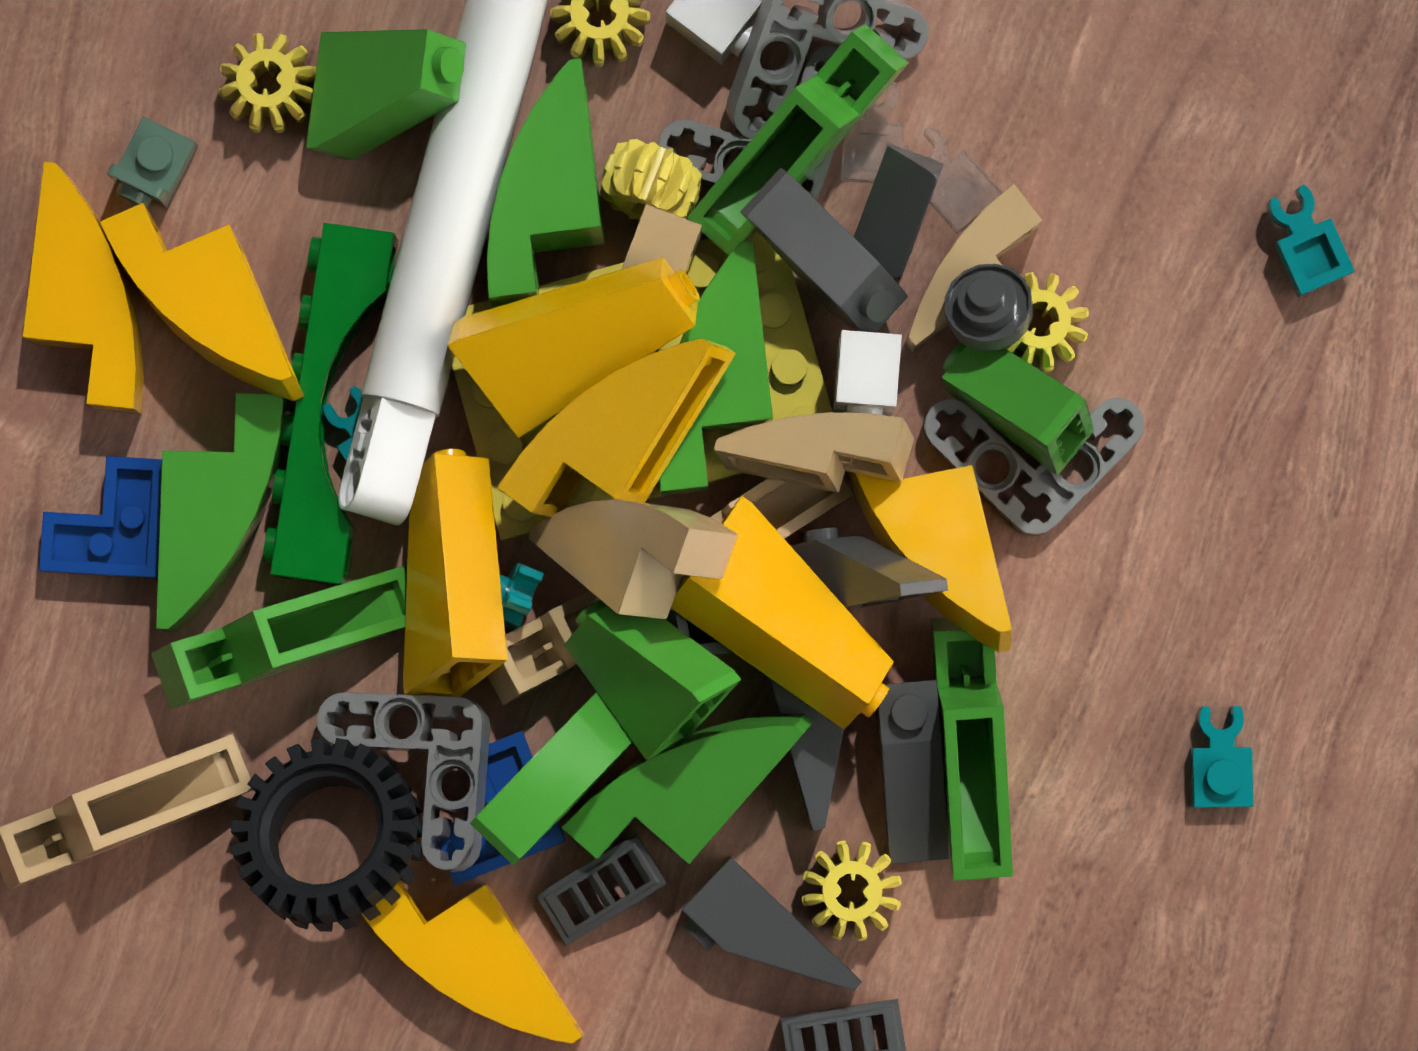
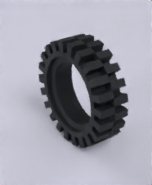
M324 738L311 740L312 751L306 752L299 744L287 748L291 760L285 764H282L276 756L267 761L265 765L272 774L265 781L257 774L253 775L247 784L256 793L252 799L240 795L236 808L244 815L243 820H232L231 833L239 840V843L231 845L233 858L242 865L237 868L242 880L251 887L250 890L283 920L288 918L295 926L308 929L309 923H311L320 932H332L333 922H338L346 930L358 926L355 918L358 914L363 913L369 921L381 915L375 904L385 898L392 906L401 897L394 889L398 881L400 880L410 885L415 873L408 864L410 860L421 862L423 854L422 847L416 841V837H422L423 822L417 816L422 811L418 800L411 793L412 789L382 755L378 757L371 748L361 743L356 749L347 739L336 738L334 747H331ZM331 786L351 787L369 795L377 810L378 830L376 841L369 856L358 869L345 878L324 884L301 882L285 872L279 856V836L288 813L298 801L311 792Z

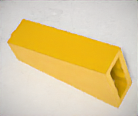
M664 257L462 317L453 323L447 346L519 438L562 411L577 396L611 373L655 352L694 327L696 324L699 294L695 285L683 270L679 269L674 272Z
M444 449L433 453L423 463L414 500L409 511L403 690L404 695L460 697L504 664L508 658L489 458L466 456V452L460 449Z
M741 496L720 522L738 534L723 578L685 575L678 586L671 609L843 730L860 713L869 718L889 691V687L884 685L882 681L894 661L754 504Z

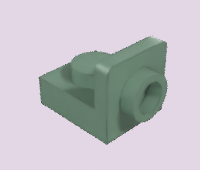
M143 116L119 164L115 165L112 163L107 172V175L115 183L119 184L115 193L135 205L144 203L146 208H148L151 201H154L167 208L198 148V144Z

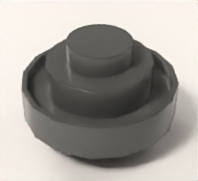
M981 264L963 271L951 282L945 295V315L948 326L953 336L965 346L980 351L1000 350L1016 343L1027 332L1033 319L1032 294L1025 279L1012 268L999 264Z

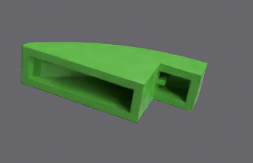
M864 24L853 30L815 76L792 90L687 218L690 221L701 224L702 232L729 256L740 242H747L757 232L740 211L771 177L782 168L801 185L859 122L909 62L868 25Z
M581 58L569 60L537 100L513 143L500 177L491 215L487 253L488 294L492 308L540 294L535 253L605 244L586 78Z
M753 241L740 242L728 256L698 302L695 326L682 335L680 344L703 338L728 347L736 354L660 477L661 496L708 491L702 432L750 427L773 421Z
M236 393L234 452L162 450L156 629L168 632L179 630L220 588L244 554L263 518L273 491L275 474L280 467L284 446H281L282 424L285 412L289 411L290 400L274 394Z
M404 567L394 568L252 611L222 628L172 642L151 653L170 709L275 676L405 629L407 575Z
M946 617L930 618L934 680L937 682L942 736L947 830L953 881L1012 877L1013 863L1004 705L996 680L995 650L979 642Z
M597 692L470 822V825L513 866L603 777L633 744L631 738Z
M786 713L744 718L692 733L686 740L646 761L643 757L631 764L606 783L562 829L598 859L636 817L690 864L814 721L805 713Z

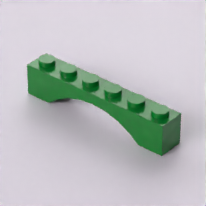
M323 223L322 237H312L307 270L308 272L316 273L313 296L303 295L298 323L299 330L307 331L304 354L295 352L292 360V368L304 397L297 399L295 412L286 411L284 415L281 446L290 447L286 470L277 469L272 491V504L281 505L278 527H268L263 550V562L272 564L270 574L277 578L338 586L348 581L355 528L345 511L339 506L338 496L329 473L325 446L326 416L323 406L328 402L334 375L348 345L368 318L386 302L395 268L399 242L394 232Z

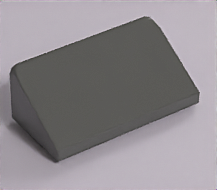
M888 143L854 238L880 262L892 277L900 280L944 163Z

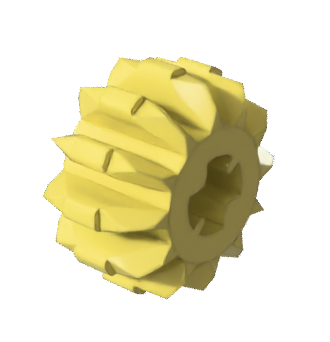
M561 0L567 5L556 6L550 9L551 20L565 24L555 32L557 42L563 44L576 39L570 52L573 59L582 58L589 48L593 49V61L596 67L604 65V50L612 49L615 58L619 62L625 61L627 53L622 41L624 40L633 46H642L644 35L633 26H643L650 23V12L635 8L644 0ZM600 5L609 6L611 24L606 26L604 20H601V27L592 26L588 10L595 6L599 12Z
M261 33L253 35V44L256 51L248 54L246 49L238 43L232 47L233 53L241 62L239 66L231 63L221 64V74L234 82L219 88V94L223 100H237L229 111L235 121L244 119L251 113L249 127L253 132L259 133L264 128L267 117H270L275 132L283 133L286 126L283 115L289 112L294 120L299 123L306 119V115L297 103L298 101L312 103L313 89L304 85L315 81L316 67L302 66L309 56L304 46L301 45L288 52L289 40L286 35L278 34L274 39L271 49H268L264 36ZM268 72L271 78H274L275 72H278L279 74L276 79L281 86L279 90L270 95L265 88L263 95L258 94L262 89L258 81L259 77Z
M630 139L628 142L617 143L613 153L608 156L603 168L604 173L600 194L606 201L610 202L614 210L622 211L629 215V219L640 220L646 204L688 219V215L693 211L698 202L703 175L696 167L692 166L693 163L689 158L677 155L673 152V148L665 149L654 141L646 144L638 139Z
M1033 272L1025 274L1024 279L1032 294L1033 309L1043 310L1042 318L1049 314L1053 323L1049 325L1044 336L1034 335L1036 328H1033L1030 332L1027 330L1016 343L1005 347V349L1013 353L1018 348L1023 352L1021 359L1029 364H1032L1034 355H1038L1041 369L1044 373H1048L1054 369L1052 350L1066 363L1071 362L1075 358V353L1066 340L1074 343H1084L1088 333L1070 324L1085 320L1089 316V311L1086 307L1068 308V304L1079 294V290L1075 286L1068 288L1060 297L1054 293L1059 283L1058 275L1050 274L1045 282L1044 290H1039L1037 277Z
M842 840L836 843L839 863L834 865L829 856L823 851L815 854L817 862L827 870L825 876L822 877L812 871H805L802 879L810 884L821 885V892L808 893L803 895L801 900L804 906H812L824 902L826 907L815 914L812 919V923L817 928L824 925L832 915H835L837 919L832 929V937L834 939L841 940L845 934L847 921H853L855 937L858 941H863L867 939V931L863 919L869 917L873 924L881 931L888 927L886 919L877 913L876 909L880 904L890 910H899L901 902L892 897L882 896V889L896 888L902 884V881L898 875H891L882 879L877 875L888 867L891 862V858L887 854L878 857L869 867L866 865V861L871 852V844L864 841L861 842L858 847L856 861L850 860L849 847L846 841ZM846 874H849V879L855 880V876L858 874L866 882L861 889L862 895L866 899L857 907H854L852 901H848L847 907L842 906L836 899L842 891L837 882Z

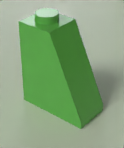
M429 29L321 32L306 148L344 160H355L459 101L466 42Z
M961 342L952 350L944 362L943 370L946 372L941 378L947 392L956 400L970 406L985 422L1056 476L1059 475L1094 432L1084 398L1005 348L980 351L965 346Z
M602 600L593 603L577 616L575 621L579 627L563 645L646 761L689 738L741 681L735 670L667 620L620 615Z

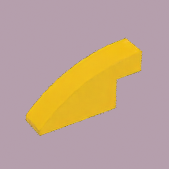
M44 162L23 338L37 345L93 350L86 404L95 410L142 414L144 365L141 331L133 293L124 268L101 226L100 218L77 185L56 163Z
M144 203L100 221L116 256L151 308L179 338L206 360L243 382L291 401L304 397L243 247L229 224L167 250L159 228Z
M702 338L649 354L611 373L577 396L543 427L520 453L497 488L531 513L547 517H553L554 514L567 507L584 477L616 500L645 503L736 353L728 347Z
M973 466L904 478L902 482L848 471L855 496L871 530L880 544L947 579L948 591L922 597L949 621L982 644L998 653L1009 651L1011 648L1012 627Z
M399 880L394 889L401 897L392 906L385 898L380 900L375 905L381 915L371 921L361 913L373 931L404 964L438 991L473 1012L512 1029L554 1041L572 1044L583 1036V1031L488 884L427 922L402 881Z

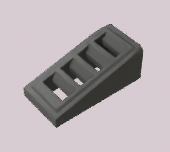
M636 833L603 853L598 859L595 858L538 893L536 897L567 946L668 883ZM626 853L645 882L644 885L637 889L634 888L617 860ZM605 866H608L625 894L624 897L616 902L597 872ZM585 878L588 879L605 907L596 914L577 883ZM566 890L585 921L577 926H574L557 898L559 894Z
M898 999L782 1016L780 1019L785 1050L804 1051L801 1028L813 1026L816 1051H829L824 1024L836 1022L840 1051H853L848 1020L859 1018L864 1051H906ZM883 1014L888 1048L876 1050L871 1016Z

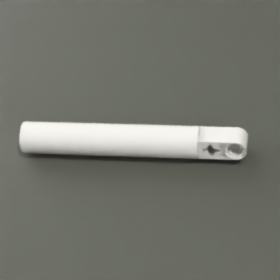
M548 0L465 1L455 38L466 42L459 101L435 114L361 392L363 402L339 489L338 501L340 508L398 526L406 519L411 509L435 417H439L455 357L447 346L453 323L466 315L491 220L500 177L505 167Z

